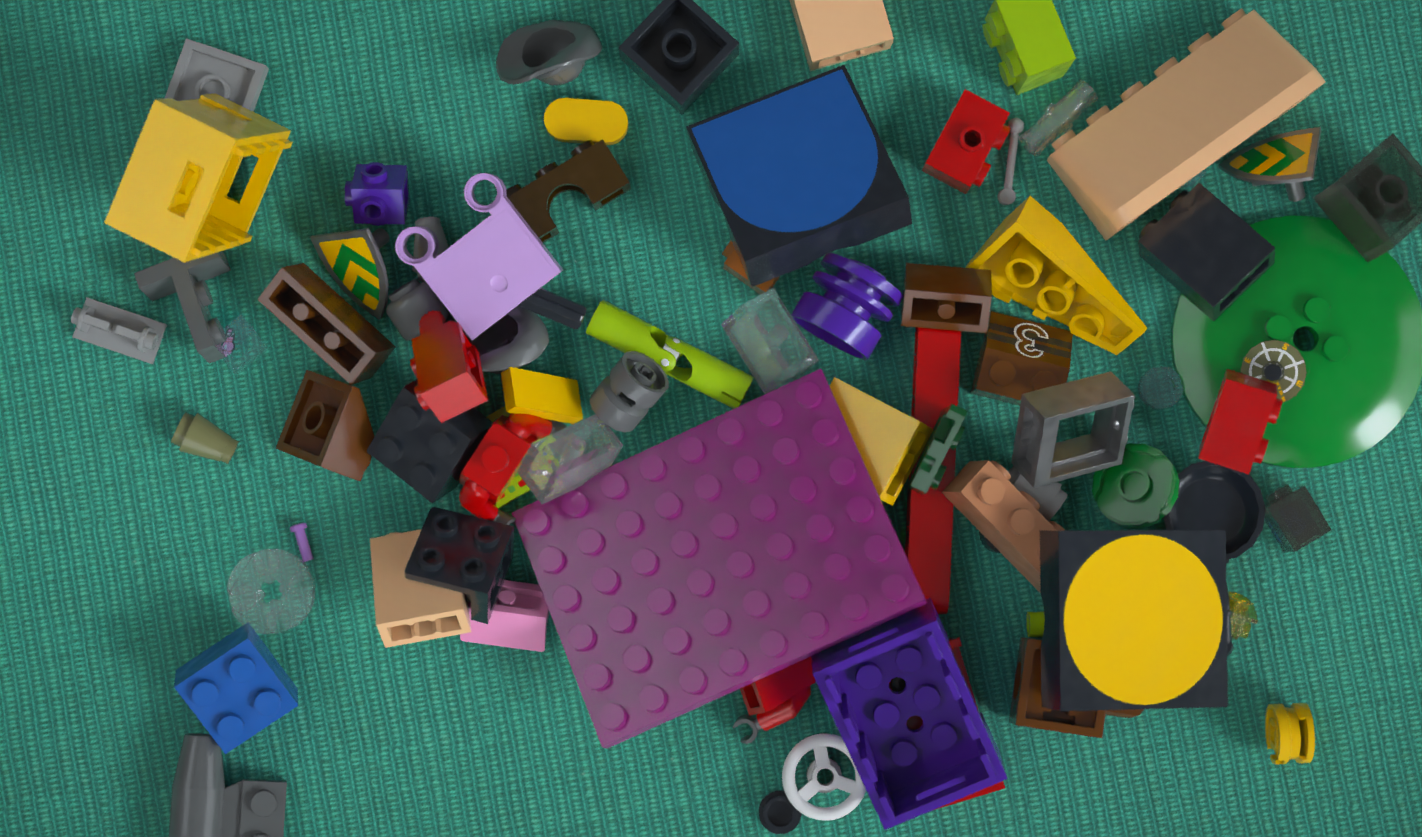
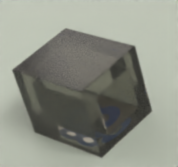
M1287 483L1265 496L1268 503L1265 504L1264 520L1283 552H1296L1331 531L1330 526L1305 485L1290 488Z

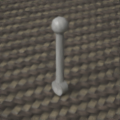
M1012 118L1008 122V127L1011 128L1004 189L998 193V201L1002 205H1009L1016 199L1012 184L1019 133L1024 129V123L1019 118Z

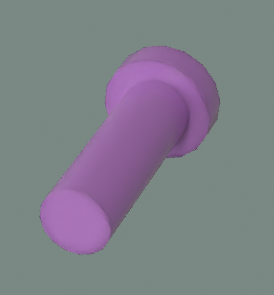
M305 522L290 527V531L295 533L303 562L313 559L305 533V528H307Z

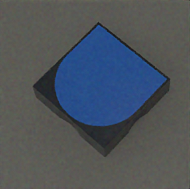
M845 65L686 126L695 159L713 200L723 212L731 241L751 287L807 266L830 252L858 246L913 224L909 196Z

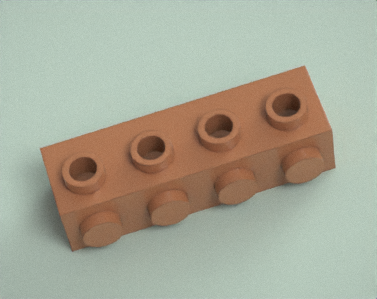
M989 460L969 461L941 493L1040 592V530L1064 529L1053 521L1048 522L1038 511L1040 509L1039 503L1024 491L1019 492L1009 482L1011 476L1002 465L995 461L990 462Z

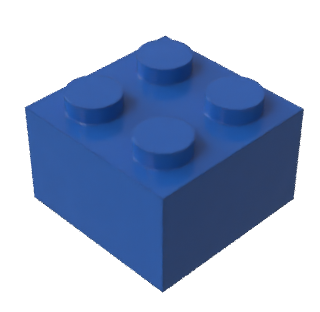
M249 622L178 668L175 672L174 688L225 754L298 706V688Z

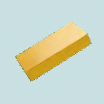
M509 367L501 372L506 412L530 414L543 419L576 424L583 419L577 380Z

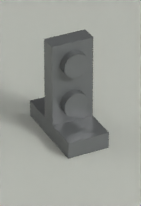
M222 251L185 263L176 258H171L134 273L139 289L152 302L177 292L197 352L209 364L225 358L221 343L226 341V336L218 318L212 319L208 305L213 304V299L205 283L208 279L231 271L227 257Z

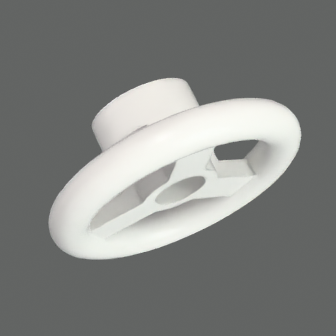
M827 733L809 736L797 743L786 757L782 770L783 788L790 803L803 815L816 820H835L852 812L862 801L866 789L841 736ZM827 747L836 748L847 755L854 766L855 780L842 776L838 764L828 758ZM813 749L815 760L807 769L808 783L798 790L795 783L796 767L800 759ZM821 769L831 770L833 777L829 783L822 784L817 781V773ZM836 788L851 793L846 800L833 807H818L807 802L818 792L828 793Z

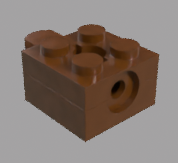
M1020 637L1009 715L1010 723L1023 727L1102 738L1105 715L1133 718L1143 712L1144 709L1058 711L1041 707L1042 640Z

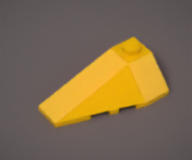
M1031 196L1025 199L1002 221L965 267L991 270L992 295L1008 304L1012 299L1033 309L1032 315L1044 321L1046 317L1054 319L1068 326L1071 334L1115 355L1121 353L1147 329L1146 325L1066 227Z

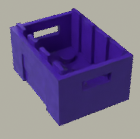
M931 598L926 599L927 604L811 656L813 676L884 830L1008 779L999 749L983 714L979 713L952 653L947 633ZM900 677L904 679L906 685L903 690L893 691L890 689L889 682L893 678ZM909 717H921L923 720L922 726L916 730L910 729L906 725Z

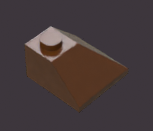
M306 370L276 449L361 482L363 474L372 458L367 449L375 436L360 389Z

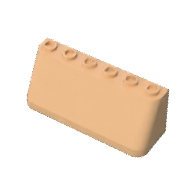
M1243 9L1238 10L1221 23L1225 29L1214 38L1209 33L1204 34L1188 47L1191 54L1178 62L1175 57H1172L1154 71L1157 77L1145 87L1141 81L1137 82L1119 96L1123 101L1120 105L1111 111L1106 105L1085 120L1089 127L1077 135L1071 129L1051 144L1055 151L1048 157V163L1105 241L1326 83L1317 69L1255 10L1248 14Z

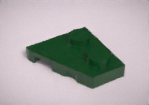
M950 404L941 411L906 488L921 495L926 494L929 487L937 489L947 467L942 462L949 449L955 450L964 432L965 427L961 426L966 417L967 410Z

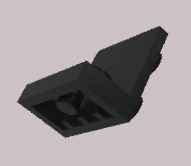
M432 507L429 510L406 565L405 578L466 593L465 600L471 602V620L488 624L513 559L514 526Z

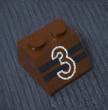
M990 311L988 330L984 334L970 394L1020 406L1022 394L1067 383L1073 334L1069 330Z

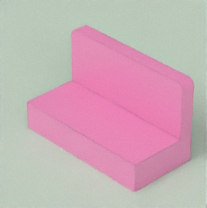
M504 580L488 624L471 620V602H468L471 632L460 634L462 641L538 652L545 650L549 609L539 585Z

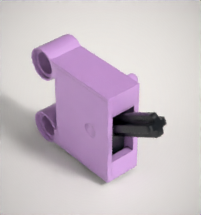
M479 173L468 180L464 189L467 204L476 211L489 212L491 215L439 256H437L439 241L431 229L424 226H414L403 230L398 235L395 243L398 257L404 263L416 268L471 340L478 337L516 306L572 329H579L584 320L587 310L584 305L541 288L562 272L563 269L507 198L506 187L503 181L496 175ZM483 180L491 181L497 189L496 199L489 205L480 204L474 195L476 185ZM414 233L423 235L428 242L427 253L421 258L413 257L407 250L408 238Z

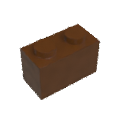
M906 263L901 326L987 333L992 300L991 270Z

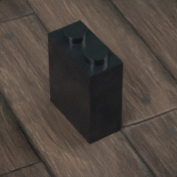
M1198 183L1190 192L1184 190L1179 193L1169 206L1170 211L1159 221L1153 219L1143 228L1138 240L1139 255L1212 321H1215L1275 263V247L1202 184Z

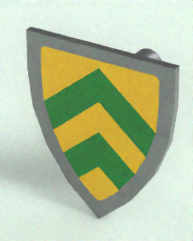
M1321 127L1282 133L1255 142L1234 153L1220 163L1218 167L1234 178L1252 182L1253 186L1284 183L1288 199L1293 202L1300 201L1305 197L1302 182L1310 181L1314 178Z
M366 228L312 235L310 239L332 278L361 308L380 320L388 303V279L379 249L389 242L388 233L382 228H378L371 233L370 229Z

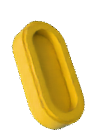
M559 98L550 103L544 113V124L547 132L552 138L560 142L584 143L592 140L595 144L603 139L606 145H614L620 142L628 131V117L625 110L619 104L612 101Z

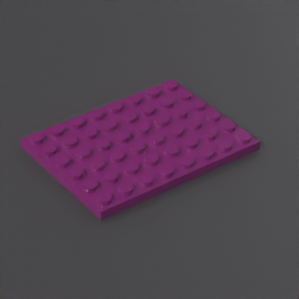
M821 368L512 512V516L516 518L517 529L600 744L605 749L927 604Z

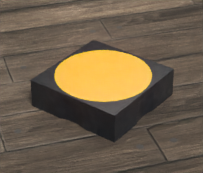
M1040 530V594L1045 616L1044 633L1041 642V707L1058 711L1228 707L1226 530Z

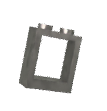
M1111 371L1022 394L1011 463L1033 488L1122 464L1135 395ZM1095 411L1091 434L1056 443L1059 420Z

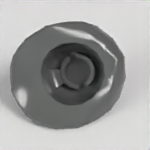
M549 20L517 29L504 39L496 58V70L500 80L508 84H521L533 78L554 86L566 84L579 76L586 60L596 57L602 51V43L596 31L590 25L576 21Z
M516 306L474 340H471L463 330L471 344L479 351L482 372H491L493 374H501V372L509 367L520 369L521 366L537 359L549 343L546 326L538 314Z

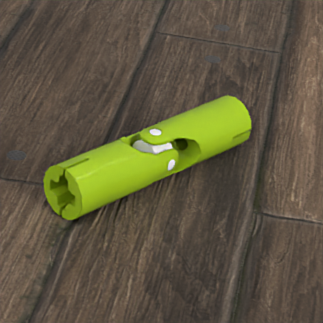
M602 300L598 305L586 330V334L623 353L636 351L645 354L660 365L667 375L732 409L741 405L754 379L753 376L676 337L668 336L654 325L605 300ZM684 355L691 363L692 368L678 367L676 362Z

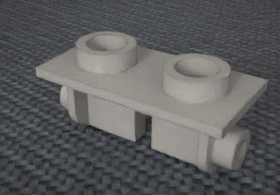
M87 297L83 308L76 307L71 317V323L76 325L73 338L153 364L167 327V324Z

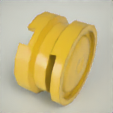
M1293 703L1291 707L1287 708L1283 704L1268 705L1265 715V738L1267 749H1273L1275 752L1274 755H1270V760L1273 764H1287L1290 759H1295L1296 763H1311L1313 760L1315 730L1313 717L1307 703Z

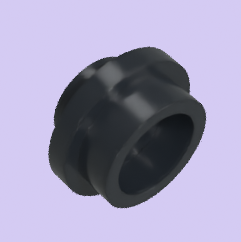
M783 790L770 792L762 799L759 805V819L762 825L772 833H789L800 822L802 813L790 803Z

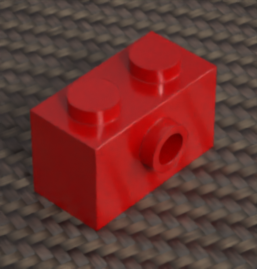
M965 89L921 171L964 194L968 192L972 184L980 187L991 167V164L985 162L987 155L992 147L1000 150L1011 130L1010 127L1005 125L1010 112Z
M1226 369L1199 447L1198 459L1245 474L1250 473L1253 462L1261 464L1269 439L1262 438L1267 423H1276L1283 403L1282 399L1276 398L1277 384Z

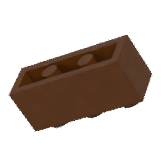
M305 263L281 267L257 299L350 385L372 378L396 348L395 345Z

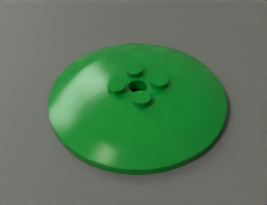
M1295 215L1274 217L1253 223L1249 226L1275 247V263L1215 321H1212L1182 293L1178 297L1171 327V353L1173 367L1182 394L1193 413L1206 428L1226 369L1241 373L1243 358L1252 347L1261 342L1270 340L1287 342L1300 352L1305 360L1307 374L1304 386L1298 394L1282 403L1276 423H1267L1262 438L1269 439L1261 463L1284 468H1314L1339 463L1355 457L1382 440L1399 423L1413 402L1422 379V309L1416 292L1405 272L1383 247L1370 237L1345 224L1326 218ZM1298 328H1305L1312 333L1314 345L1311 350L1301 351L1295 346L1293 335Z

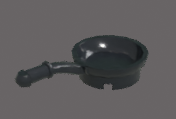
M1208 461L1191 464L1177 474L1179 478L1178 498L1171 511L1163 518L1166 530H1226V563H1229L1230 559L1239 557L1254 545L1263 530L1266 508L1261 489L1250 474ZM1226 581L1227 656H1229L1234 648V643H1232L1230 616L1233 614V612L1229 608V595Z

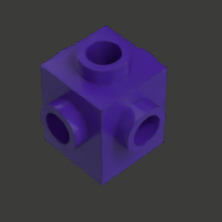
M379 162L356 164L352 181H346L345 205L352 206L354 223L371 224L374 226L385 224L405 225L410 203L407 165H384Z

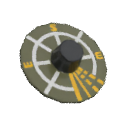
M1278 340L1264 341L1252 347L1243 358L1240 370L1242 374L1277 384L1276 398L1282 399L1283 402L1298 394L1304 386L1307 374L1305 360L1300 352L1289 343Z

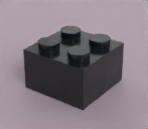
M663 0L618 47L620 59L681 115L688 110L739 55V42L693 0Z
M416 379L402 388L368 447L367 452L433 504L458 487L462 470L493 422L475 408H471L441 423L431 409L424 410L418 402L414 392V387L418 385V380Z

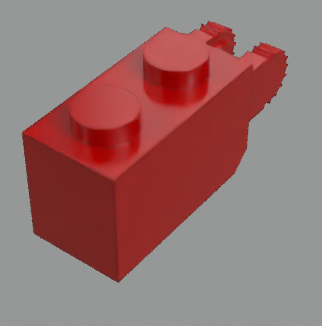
M432 310L424 314L419 321L420 335L411 339L414 358L410 359V365L418 380V385L414 387L418 402L424 410L431 409L442 423L488 401L479 351L468 340L458 322H445L446 320L440 311Z

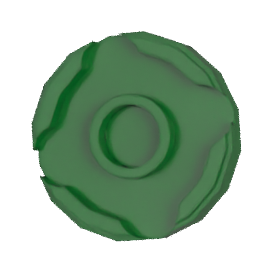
M1126 444L1122 464L1095 471L1093 475L1092 493L1098 508L1107 519L1124 528L1142 529L1158 523L1171 511L1178 498L1179 478L1175 466L1159 449L1147 444Z

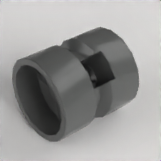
M629 351L612 368L610 376L603 379L591 394L590 404L597 417L607 426L617 431L631 432L646 416L649 408L655 405L666 392L669 381L661 366L652 358L643 353Z

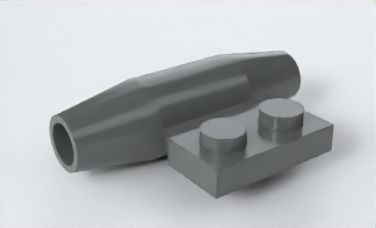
M187 733L184 735L172 784L168 837H283L287 781L243 779L225 787L222 752L219 745L210 734Z

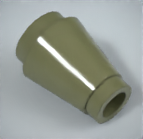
M185 412L171 443L179 446L180 452L229 464L239 441L233 439L232 436L199 413L194 416Z

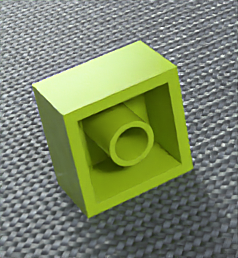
M1052 0L993 1L985 17L986 23L982 25L988 45L990 48L996 47L1002 62L998 63V67L1007 87L1012 85L1017 96L1062 78L1076 59V56Z

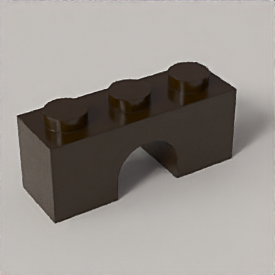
M603 139L595 144L592 140L582 143L571 151V159L559 166L556 162L544 166L535 173L536 180L523 188L520 184H517L506 190L507 198L542 243L559 234L557 226L550 217V206L559 194L566 191L579 192L589 200L594 210L597 211L631 190L629 180Z

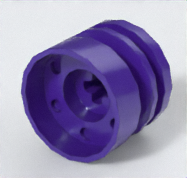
M828 253L824 255L820 264L832 275L816 271L812 276V279L825 291V294L822 296L804 291L789 317L822 341L851 356L866 361L882 336L868 322L869 318L886 322L890 321L893 314L882 303L897 307L904 296L883 275L871 267L854 259H848L835 253Z

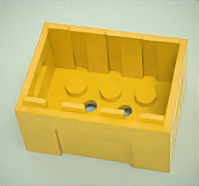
M216 93L201 95L200 99L176 101L172 98L155 99L104 223L184 263L251 242L253 236L248 234V230L283 149H288L292 146L293 142L287 140L291 130ZM251 154L258 157V161L242 199L238 202L228 197L227 194L243 157L250 156Z

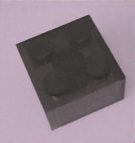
M1392 133L1364 153L1315 195L1313 199L1367 262H1370L1391 250L1422 223V166Z

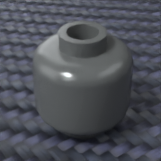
M417 278L402 285L388 296L391 302L386 308V313L402 338L406 341H411V339L420 335V326L418 324H420L421 317L427 314L428 311H440L445 320L450 315L448 309L427 282L420 283Z

